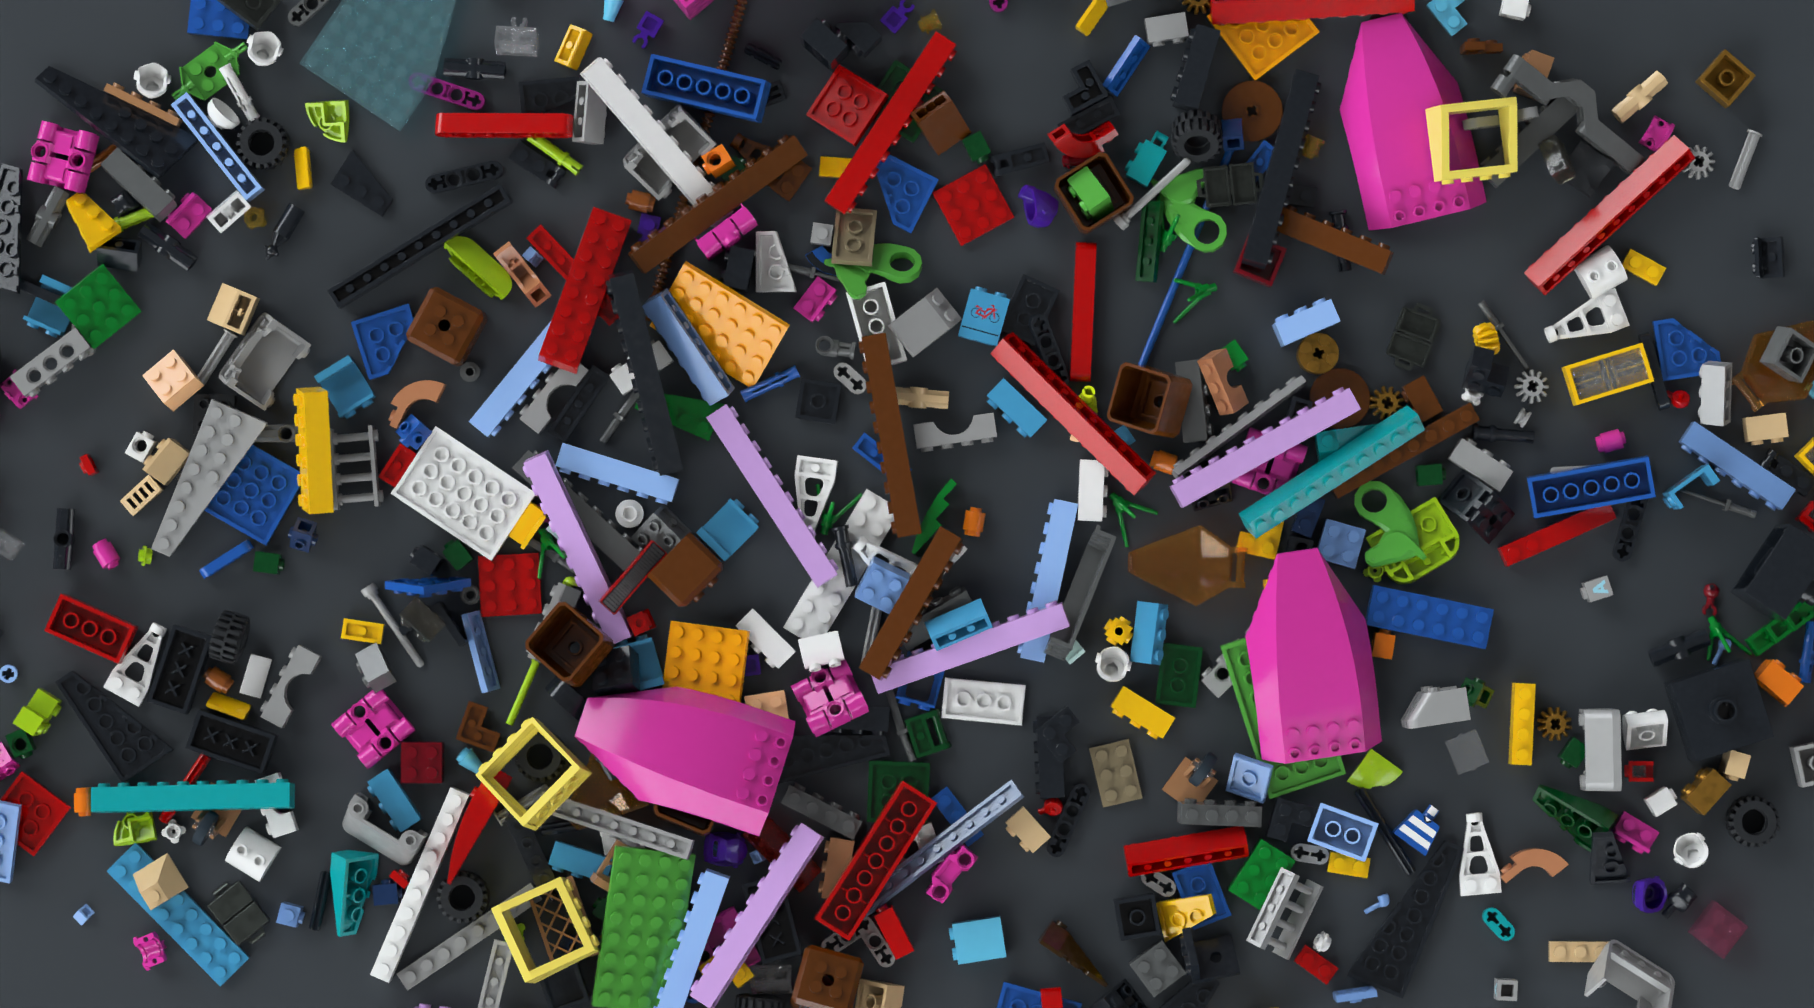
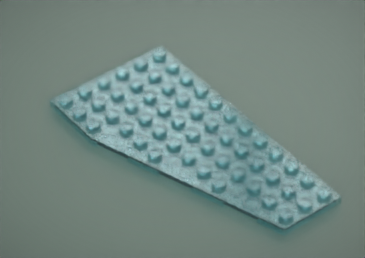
M342 0L299 64L398 131H401L425 96L426 91L434 82L442 49L445 45L453 17L456 0Z

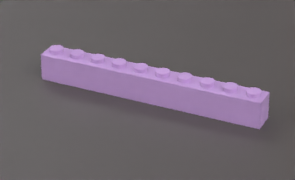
M1341 387L1333 391L1331 398L1326 399L1325 396L1314 402L1316 406L1308 409L1306 406L1297 411L1298 416L1293 419L1290 416L1279 421L1280 426L1274 429L1270 426L1261 431L1262 436L1256 439L1252 436L1243 441L1244 446L1240 448L1234 446L1225 451L1227 455L1219 458V456L1208 460L1209 465L1202 468L1199 465L1190 470L1191 475L1186 478L1181 475L1172 480L1173 485L1169 487L1180 507L1183 508L1361 410L1350 388L1344 390Z
M727 404L707 416V420L817 588L838 575L836 572L839 569L833 559L829 561L825 553L828 551L823 543H817L814 539V536L817 534L811 525L806 526L803 522V519L806 517L800 508L795 510L792 505L794 499L789 491L784 493L780 487L783 485V482L777 474L773 476L769 470L772 468V465L766 457L761 458L758 453L761 451L755 440L751 442L747 435L750 432L744 423L740 425L736 418L739 415L734 407L729 408Z
M544 451L526 459L523 463V471L527 478H531L533 483L531 487L536 496L539 495L542 502L540 507L543 513L547 514L550 519L549 526L552 532H556L559 538L557 542L561 551L564 550L567 555L566 562L569 568L573 569L576 574L574 576L578 587H582L585 593L583 594L585 603L588 606L590 605L593 610L592 617L596 624L599 623L602 631L613 640V644L632 637L633 632L623 608L621 607L613 615L599 602L612 585L549 451Z
M1057 600L1045 604L1046 608L1038 610V607L1026 611L1027 614L1019 617V614L1007 617L1008 621L1000 624L999 620L992 622L993 628L939 651H936L934 644H931L930 649L923 650L922 647L911 651L912 655L909 657H904V654H902L897 661L894 660L891 664L892 671L887 679L883 678L881 681L872 676L877 693H883L1070 627L1063 603H1057Z
M801 823L793 828L790 834L792 836L788 843L785 842L779 851L781 855L777 860L774 859L768 868L770 872L766 877L763 876L757 885L759 889L755 895L751 894L746 901L748 906L744 912L740 911L735 918L737 923L733 929L729 928L724 935L726 940L722 946L719 945L713 952L714 958L711 963H707L702 969L701 973L703 975L700 980H696L691 986L690 990L692 992L690 996L706 1007L715 1008L823 841L824 837L807 825Z

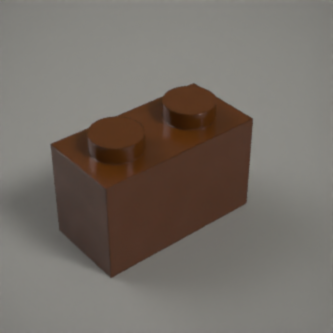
M1424 375L1401 387V397L1419 415L1421 422L1443 411Z

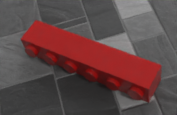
M1233 826L1225 829L1123 846L1129 877L1249 857L1248 843L1243 826Z

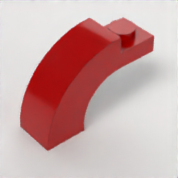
M1108 120L1085 134L1072 133L1063 124L1047 135L1062 153L1074 158H1089L1099 152H1105L1102 145L1112 141L1119 134Z

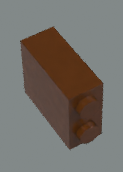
M944 90L910 113L937 155L947 151L971 133L953 101Z

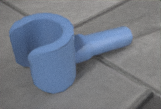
M1725 639L1729 647L1731 648V641L1729 639ZM1721 640L1718 641V650L1712 661L1714 665H1717L1723 650H1726Z
M1388 893L1377 896L1379 902L1366 908L1364 912L1368 914L1377 908L1387 906L1390 903Z

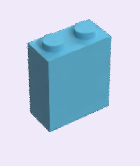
M1000 915L952 923V928H949L950 940H955L956 947L952 948L953 960H958V965L1007 957Z

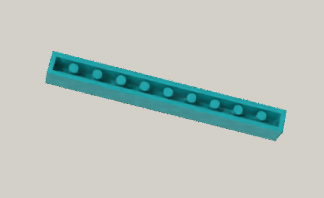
M1408 405L1241 511L1238 514L1245 528L1255 538L1260 537L1425 430L1419 415Z
M258 779L256 783H249V780H236V784H229L227 780H218L217 784H209V781H197V785H189L188 781H178L177 785H169V782H157V786H150L148 782H139L137 786H130V783H118V787H110L109 783H99L98 787H91V812L126 813L295 808V784L288 782L289 779H276V783H269L267 779Z

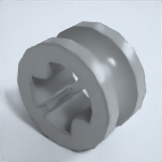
M1522 408L1513 423H1519L1520 427L1523 428L1532 413L1526 412L1525 408Z

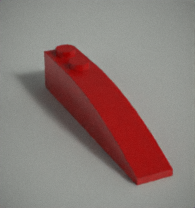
M1611 505L1585 509L1500 546L1497 550L1504 566H1510L1616 519V515Z
M502 771L494 777L506 790L513 778ZM482 782L479 787L475 786L469 795L472 799L462 818L451 855L447 884L449 885L452 884L500 802Z

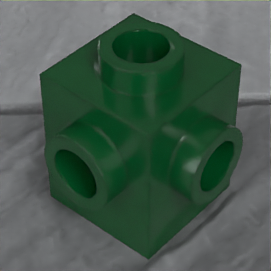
M1476 677L1474 680L1465 678L1460 688L1466 687L1469 706L1474 708L1475 705L1486 709L1494 690L1485 686L1486 682Z

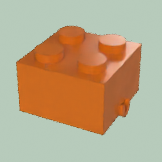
M1765 659L1754 672L1757 684L1786 707L1804 687L1800 683L1802 679L1793 672L1789 673L1784 670L1786 666L1779 660Z

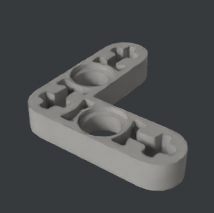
M1537 106L1517 110V123L1539 117ZM1499 115L1462 120L1464 131L1500 127Z
M869 916L863 919L864 921H869L867 924L868 929H859L858 932L860 934L856 936L855 932L850 941H844L836 932L822 941L821 947L825 948L827 946L826 942H835L836 939L833 937L837 935L843 946L839 947L838 943L833 948L834 951L840 952L859 938H862L882 967H890L895 962V957L888 943ZM876 935L880 937L881 943L879 946L873 947L870 945L869 939L871 936ZM885 945L887 948L883 949L886 955L891 954V962H882V954L880 952L876 954L874 951L881 949Z

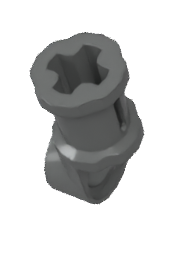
M821 336L816 341V351L823 356L835 358L843 356L854 360L856 342H839L837 339ZM828 341L830 348L827 351L821 350L819 348L820 342Z

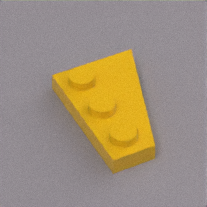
M77 192L66 200V206L74 222L77 224L90 253L121 233V226L86 193Z
M1212 894L1165 900L1156 903L1165 942L1181 934L1182 929L1191 928L1216 914Z

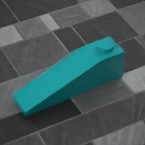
M1377 424L1323 431L1315 434L1318 462Z
M344 850L332 852L330 876L337 936L339 937L357 933L364 913L363 905L366 897L369 898L371 893L369 888L372 879L375 880L377 876L378 853Z

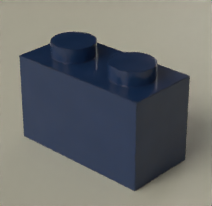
M1319 498L1298 511L1290 531L1311 538L1325 500Z

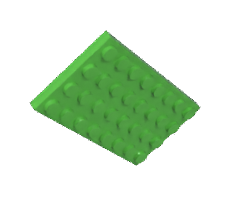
M1246 637L1221 645L1220 648L1256 760L1274 765L1267 792L1268 798L1272 799L1346 774L1341 755L1287 764L1261 759L1255 697Z
M615 845L592 1006L606 1008L658 1007L660 1001L657 998L660 987H665L667 980L663 979L667 967L671 968L674 961L670 960L674 948H679L680 942L677 939L680 930L685 929L686 922H684L688 909L696 856L694 853H691L689 860L655 849Z

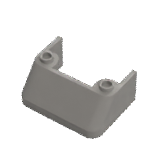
M1433 685L1421 687V691L1415 694L1401 718L1402 727L1412 729L1471 720L1466 687L1457 688V686L1440 688L1433 687Z
M1613 708L1579 709V726H1582L1583 730H1585V771L1583 775H1580V790L1621 791L1620 710Z
M1613 939L1609 941L1588 972L1584 995L1588 997L1597 988H1602L1608 982L1637 1000V1008H1672L1675 980L1672 975L1618 940Z

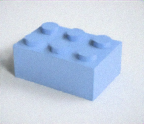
M1324 297L1312 303L1313 307L1307 308L1305 305L1293 311L1294 315L1290 317L1288 313L1275 319L1276 323L1272 327L1280 346L1284 347L1339 323L1340 318L1332 300L1326 301Z
M1321 802L1307 841L1365 862L1379 823Z

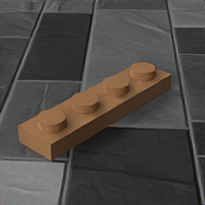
M115 82L113 85L106 84L105 92L180 128L183 120L178 118V113L170 109L165 112L160 109V104L152 100L147 103L142 100L143 96L133 91L130 95L124 92L125 87Z

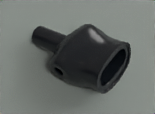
M125 189L118 195L110 198L120 217L128 212L136 211L140 206L139 202Z
M1682 882L1676 890L1668 894L1667 899L1670 905L1661 914L1668 919L1675 910L1685 912L1698 896Z

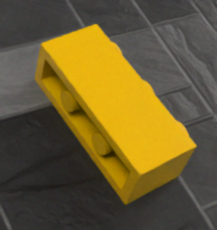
M1122 686L1110 707L1114 708L1112 713L1120 718H1123L1124 715L1131 719L1130 724L1138 729L1141 726L1148 729L1146 734L1156 740L1158 737L1164 738L1175 720V717L1125 686Z

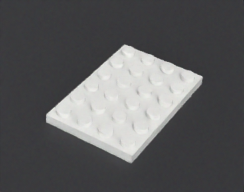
M435 426L432 434L427 438L391 492L399 500L491 561L530 502L536 496L531 489L437 426Z

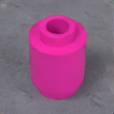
M1619 429L1599 434L1598 437H1595L1599 453H1608L1624 448L1623 444L1626 443V438L1623 431L1619 432Z
M106 538L92 546L94 549L93 553L103 569L108 568V570H111L119 565L118 561L121 558L112 543L108 542Z

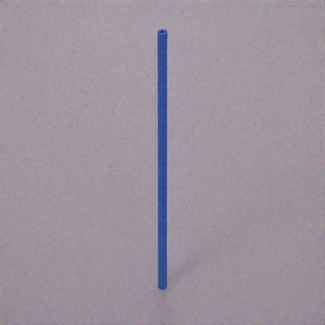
M1225 151L1219 166L1227 165L1228 167L1234 151ZM1205 199V202H1204L1202 208L1205 209V210H1207V211H1210V208H1207V207H1206V199ZM1205 221L1201 222L1195 230L1197 240ZM1188 244L1173 279H1182L1194 250ZM1173 279L1138 362L1140 365L1146 366L1178 289L1179 283L1174 282Z

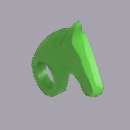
M1197 168L1177 175L1159 192L1160 200L1164 202L1163 212L1170 226L1176 215H1180L1174 231L1183 242L1203 253L1215 252L1224 245L1227 239V226L1221 216L1195 204L1198 196L1196 180L1203 178L1202 168ZM1153 178L1150 182L1155 186L1159 181ZM1201 182V189L1204 188V182ZM1212 221L1218 225L1219 236L1214 242L1204 244L1196 239L1195 230L1201 222Z
M891 243L874 244L872 267L832 264L831 258L824 260L826 266L835 268L836 275L847 293L856 300L863 298L867 294L865 283L871 273L901 284L912 282L919 277L922 271L920 254L912 248ZM905 258L910 260L914 266L907 271H897L890 264L895 259Z
M1369 481L1360 486L1355 493V509L1360 517L1373 523L1385 532L1379 543L1365 552L1367 565L1379 567L1401 562L1415 556L1425 560L1427 556L1419 547L1418 532L1414 518L1401 496L1380 481ZM1372 490L1382 492L1387 499L1384 509L1376 513L1367 511L1362 505V498L1367 492Z

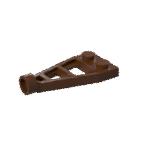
M740 133L735 136L730 144L746 161L752 159L751 154L755 149L763 151L768 147L747 139ZM744 141V142H745L744 147L740 148L739 146H740V145L742 144V142ZM800 160L785 171L780 179H774L768 186L775 193L790 202L812 168Z

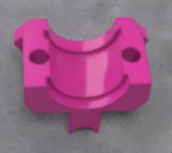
M1655 115L1638 143L1655 153L1669 139L1675 124H1669Z
M10 377L0 384V387L5 392L4 394L19 409H22L34 398L39 397L36 395L32 398L30 396L26 398Z
M155 931L140 938L137 936L133 938L135 947L142 954V965L146 971L151 970L152 966L167 960L164 951L167 947L164 944V940L160 941Z

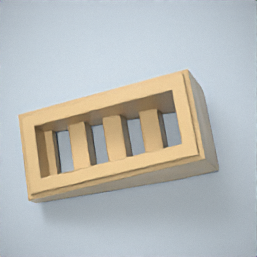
M147 475L120 502L134 516L164 489L151 475ZM149 483L155 491L151 492L146 487V484ZM141 488L149 495L147 498L140 492ZM135 493L143 500L141 504L133 496ZM131 499L137 507L134 509L127 500Z

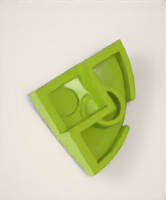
M348 100L305 103L306 112L314 127L319 126L325 132L323 136L333 141L347 142L349 132Z
M1370 749L1352 772L1347 782L1357 787L1371 789L1372 787L1386 786L1392 783L1403 771L1373 749Z
M126 812L127 814L122 821L117 822L114 830V846L157 840L152 812Z

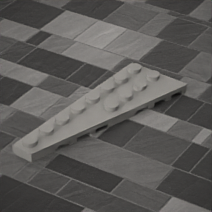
M214 399L211 400L151 547L152 550L169 557L172 556L186 534L197 522V519L233 473V470L258 439V436L267 426L268 422Z

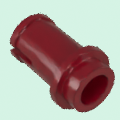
M1066 154L1062 155V165L1067 167V169H1070V166H1078L1088 160L1087 158H1074Z

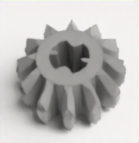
M1695 145L1694 150L1689 147L1696 159L1688 164L1682 172L1685 173L1689 170V178H1692L1695 173L1696 180L1701 178V174L1706 178L1708 176L1707 171L1712 172L1714 170L1709 165L1715 163V160H1709L1713 153L1706 154L1707 147H1703L1701 151L1699 145ZM1697 159H1700L1701 163L1695 166L1694 162Z
M1531 369L1529 376L1523 371L1522 376L1524 379L1521 377L1516 378L1521 384L1514 385V388H1520L1521 391L1517 392L1516 396L1523 394L1522 402H1525L1529 397V404H1533L1534 398L1537 402H1541L1540 395L1547 396V393L1542 390L1549 388V385H1543L1542 383L1547 381V378L1539 379L1542 372L1539 371L1534 376V370ZM1529 381H1531V384L1535 383L1536 385L1534 392L1527 389Z

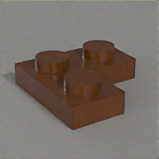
M1470 38L1460 46V55L1500 54L1503 52V43H1497V40L1480 41V38Z
M469 701L456 739L494 753L501 733L482 727L489 707Z

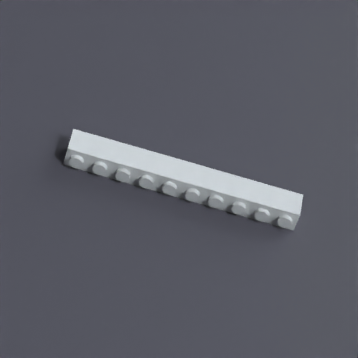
M599 57L595 59L580 75L689 202L694 205L697 203L696 199L704 193L707 195L713 191L712 187L715 184L712 181L708 182L704 178L706 175L699 166L695 167L691 163L692 157L685 150L682 152L679 149V142L672 135L670 137L664 131L666 127L659 120L655 121L651 116L653 114L651 109L647 105L643 106L638 101L640 98L633 89L629 90L624 85L627 82L619 73L616 75L612 71L613 66L606 58L602 59ZM733 210L724 217H722L720 220H718L716 223L711 225V227L718 226L725 218H727L733 212Z
M453 786L450 787L370 973L371 976L388 983L392 980L470 799V793Z

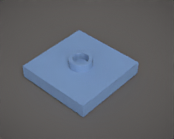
M1235 753L1225 791L1263 804L1266 801L1274 765Z
M1373 986L1332 992L1333 999L1337 1003L1346 1001L1357 1003L1361 1002L1362 999L1378 997L1377 990Z

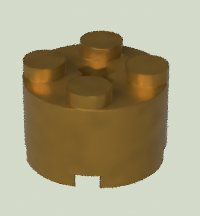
M1314 333L1301 341L1296 357L1298 364L1303 370L1310 374L1320 375L1328 372L1336 365L1339 358V349L1334 339L1329 335ZM1315 349L1322 351L1321 359L1313 356Z

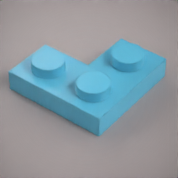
M1432 0L1426 7L1450 37L1468 24L1456 10V7L1465 0Z

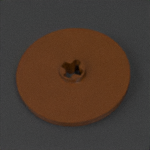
M1260 81L1239 83L1228 92L1222 105L1223 120L1242 118L1245 141H1260L1272 135L1278 128L1283 114L1282 103L1276 91ZM1256 106L1258 114L1256 116H1248L1249 111L1247 108Z
M1343 368L1331 369L1321 374L1314 381L1309 394V401L1313 402L1312 407L1316 406L1314 402L1325 396L1326 399L1331 398L1333 391L1341 387L1344 390L1350 388L1361 410L1330 426V428L1334 429L1354 426L1363 419L1370 405V392L1363 378L1357 373Z

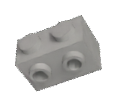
M1185 12L1150 17L1144 20L1148 45L1153 44V47L1164 46L1165 42L1173 41V44L1183 43L1189 37Z

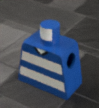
M1430 804L1423 814L1414 809L1392 832L1421 854L1426 855L1440 828L1439 825L1433 822L1439 810Z

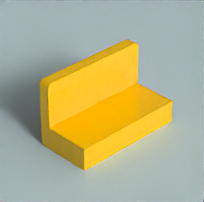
M530 502L508 536L521 544L520 548L524 550L545 520L547 514H544L539 506Z

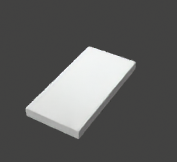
M945 677L941 718L1022 726L1026 685Z

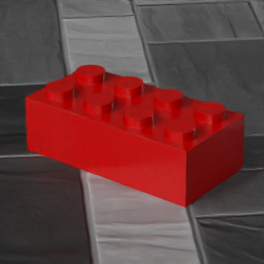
M60 594L44 631L117 664H122L139 626L72 596Z

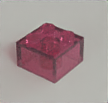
M1712 900L1689 929L1688 933L1718 957L1724 959L1748 926Z

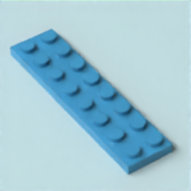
M134 843L107 872L219 986H222L250 958L249 955L185 891L177 894L157 908L150 910L138 890L133 874L155 860L139 844Z

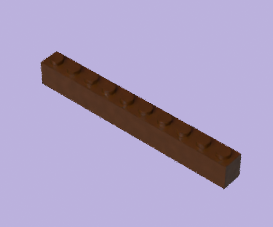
M785 134L777 140V145L765 148L761 151L762 155L759 158H752L744 164L746 167L740 172L738 169L728 176L729 180L724 183L721 181L712 187L713 191L708 195L704 193L696 199L697 203L692 207L690 205L684 207L679 211L681 215L675 219L673 217L669 218L663 223L664 227L659 231L657 229L651 231L647 235L648 239L644 242L638 241L630 247L632 250L628 254L640 272L646 274L805 158L808 154L795 135L788 136Z
M886 333L864 336L858 344L860 354H865L866 361L862 362L864 374L868 373L869 381L866 382L867 394L872 393L873 398L869 405L871 414L875 413L876 421L873 422L875 434L879 433L880 441L876 442L878 454H883L884 461L880 462L882 474L886 473L887 476L884 488L885 494L890 493L891 502H887L889 514L894 515V522H891L892 532L897 534L898 538L922 534Z

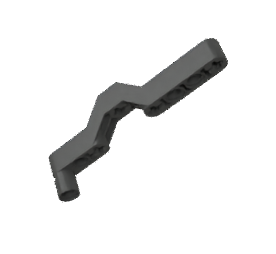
M1513 54L1503 68L1504 73L1499 74L1490 87L1497 95L1506 98L1516 83L1543 105H1547L1550 99L1565 97L1576 106L1578 127L1575 132L1605 157L1614 162L1616 166L1631 175L1645 161V158L1598 120L1595 91L1581 79L1571 78L1551 82L1522 57Z

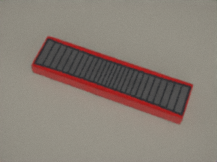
M651 540L601 597L599 602L615 615L667 553Z

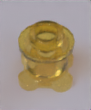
M932 9V12L924 17L919 16L920 21L917 23L922 33L926 31L928 35L930 31L936 28L942 29V24L935 9Z
M1307 134L1302 155L1313 160L1314 157H1319L1318 152L1321 146L1325 144V141Z
M252 207L245 212L244 221L249 229L253 230L255 227H265L267 225V221L264 219L265 211L263 208ZM256 214L257 219L252 221V216Z

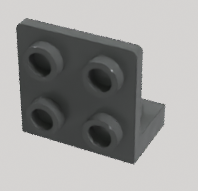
M663 504L643 523L631 538L642 549L653 540L668 554L692 531Z

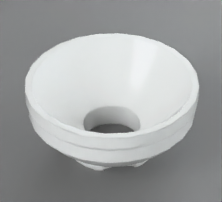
M217 98L210 100L207 106V117L214 126L222 130L234 129L240 124L238 116L228 105Z

